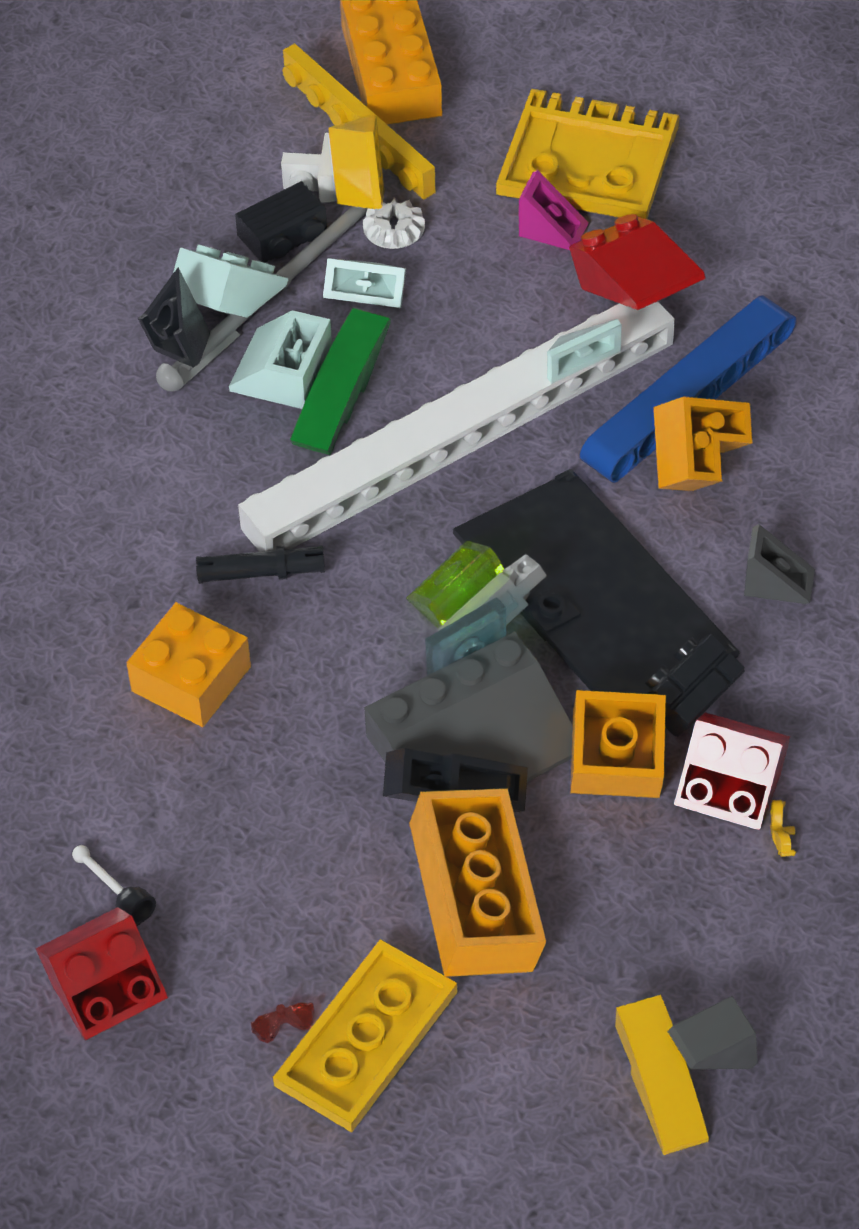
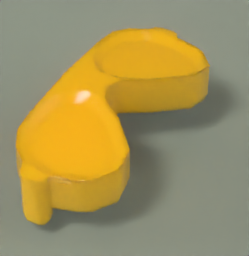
M772 800L770 829L778 855L781 857L795 856L796 851L791 850V839L789 836L795 835V826H782L783 807H785L786 801Z

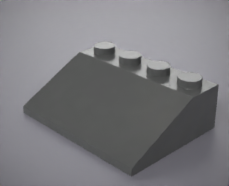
M516 632L364 707L366 737L384 762L386 761V752L404 748L439 755L454 753L528 767V782L572 759L573 725L539 662Z

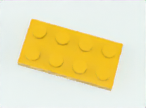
M380 939L273 1076L274 1086L352 1133L457 994V983Z

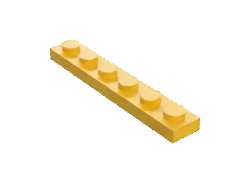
M295 43L283 49L284 67L282 71L287 83L292 87L297 86L306 94L311 105L324 110L335 126L376 115ZM376 115L382 168L385 170L390 169L399 177L405 189L413 190L423 200L436 193L435 166Z

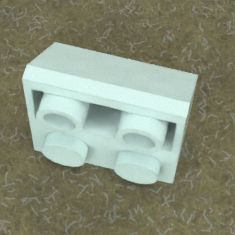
M199 244L196 251L180 248L174 268L175 272L179 267L197 304L247 318L285 288L288 282V278L273 274L275 268L273 265L252 260L249 266L247 265L248 257L231 252H223V256L220 258V250Z
M292 310L257 328L229 385V391L302 409L320 367L332 346L330 319Z

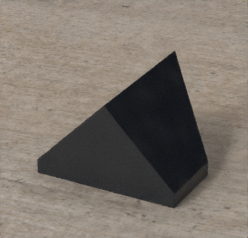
M178 267L144 314L138 317V320L152 348L156 352L194 368L201 361L211 332Z

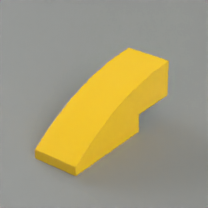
M657 995L616 1007L615 1027L631 1064V1076L663 1155L708 1142L709 1137L686 1061L667 1032L673 1026L662 996Z

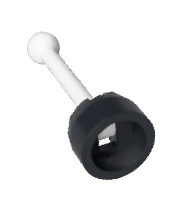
M79 845L74 848L72 852L73 859L78 863H85L117 894L116 908L118 907L132 915L136 926L153 914L156 908V900L145 889L132 886L123 888L90 857V850L86 846Z

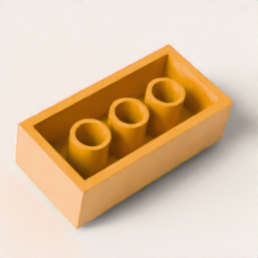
M340 0L341 26L362 103L386 124L442 116L441 81L418 1Z
M508 789L420 792L409 824L444 977L533 972L546 944V938Z

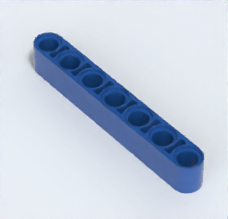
M764 295L758 296L592 433L582 446L580 460L611 482H618L656 450L653 407L681 397L718 398L789 338L795 328L796 317Z

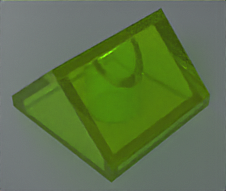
M466 541L412 591L406 599L439 629L493 578L502 572L504 568L491 547Z

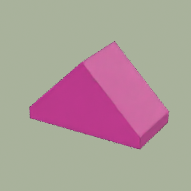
M537 170L532 173L519 197V236L570 250V245L580 241L589 222Z

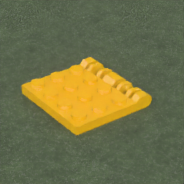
M531 89L496 183V195L519 199L532 173L538 170L576 210L619 218L629 214H636L638 217L648 219L672 142H674L678 130L680 116L664 112L659 128H656L658 111L649 110L645 117L644 125L634 124L636 118L635 107L626 105L621 121H616L619 104L592 99L587 114L583 115L584 98L576 96L572 102L570 112L561 111L563 101L560 93L553 92L547 108H545L547 91Z

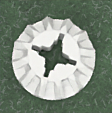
M395 197L391 203L386 204L383 202L380 209L367 208L366 217L363 219V230L366 237L375 245L389 249L403 248L415 243L422 236L425 229V219L422 216L421 208L413 207L410 200L398 203ZM392 216L398 218L395 229H392V225H390V218Z

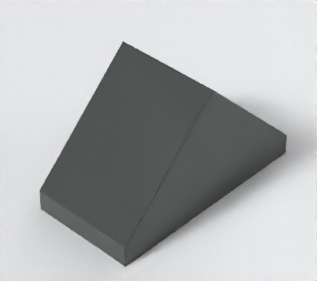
M760 524L752 528L747 559L744 596L801 604L810 603L815 569Z
M733 996L673 1025L667 1031L690 1069H751L758 1063L756 1032Z

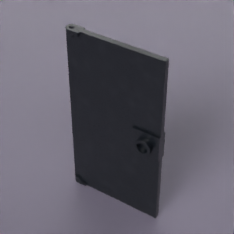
M572 469L555 476V479L453 528L454 536L492 579L525 554L540 565L547 576L530 590V594L525 600L528 606L520 614L541 638L553 647L590 691L647 694L651 689L645 682L663 665L670 671L679 662L673 655L691 637L698 643L707 634H712L726 648L727 653H731L735 658L740 654V651L734 644L731 643Z

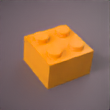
M177 602L174 603L126 662L132 692L201 727L206 725L251 667L248 637Z
M576 690L573 710L570 793L660 798L664 779L666 695Z

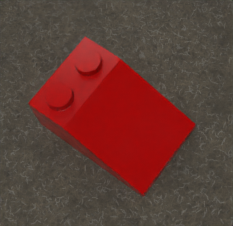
M629 214L616 219L615 225L605 230L589 231L581 236V241L569 246L579 283L583 290L636 310H640L706 279L704 271L655 222L638 217L636 214Z

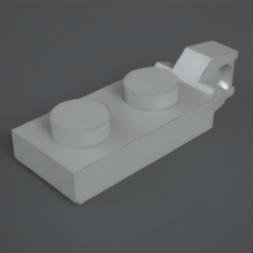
M525 554L493 578L438 629L460 658L481 649L528 606L525 600L529 596L530 590L547 575L536 561Z

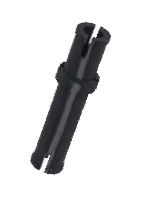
M323 545L298 549H285V546H276V550L205 557L196 556L198 583L278 576L279 580L288 579V575L325 573Z

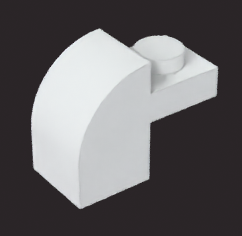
M329 133L324 135L321 154L283 152L281 161L283 189L303 181L309 190L319 191L320 202L337 200Z

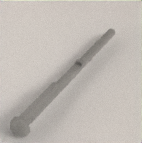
M350 207L281 268L276 275L288 278L286 287L281 291H284L290 285L293 278L366 214L367 208ZM229 314L210 331L211 333L201 361L194 368L179 361H176L172 366L166 363L161 364L156 372V380L159 386L170 392L180 390L240 336L236 329L248 318Z

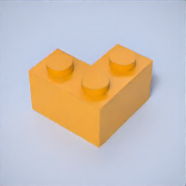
M681 397L653 407L658 489L694 491L722 482L720 453L753 443L750 403Z

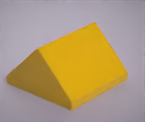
M376 115L329 127L337 204L370 209L382 208L385 188Z

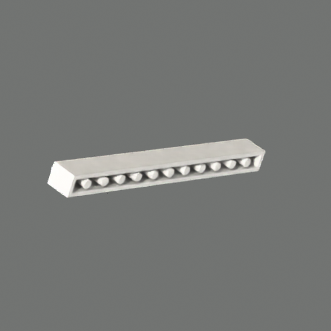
M658 301L640 310L619 303L600 314L592 315L585 322L568 331L558 333L553 339L534 349L524 351L519 357L502 366L492 368L485 375L467 384L458 386L447 395L424 404L418 410L399 420L391 421L384 428L365 438L357 439L350 446L331 456L321 458L316 464L295 475L287 476L280 483L267 490L251 495L244 502L238 504L241 530L259 552L276 550V546H285V549H292L673 345L675 319ZM615 319L620 321L622 324L620 352L551 384L547 379V351L560 336Z

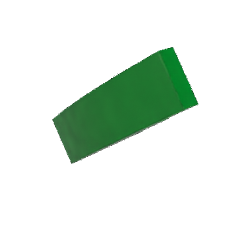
M352 308L323 361L290 438L293 445L331 455L343 423H348L359 393H364L391 323L390 318Z

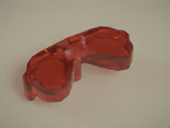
M300 1002L285 1008L283 1004H279L276 1006V1011L261 1015L251 1022V1031L253 1034H256L260 1041L270 1043L274 1041L280 1025L283 1023H289L303 1031L309 1030L314 1022V1005L312 1002L308 1004Z

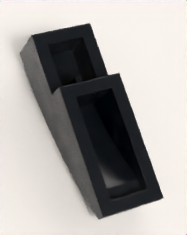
M407 748L386 752L383 797L417 802L420 792L508 789L513 812H524L528 767L454 753L439 755Z

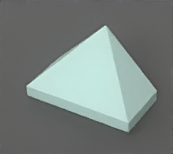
M328 258L323 298L401 308L406 268L375 262Z
M615 319L560 336L547 351V379L551 384L620 352L622 329L620 321Z

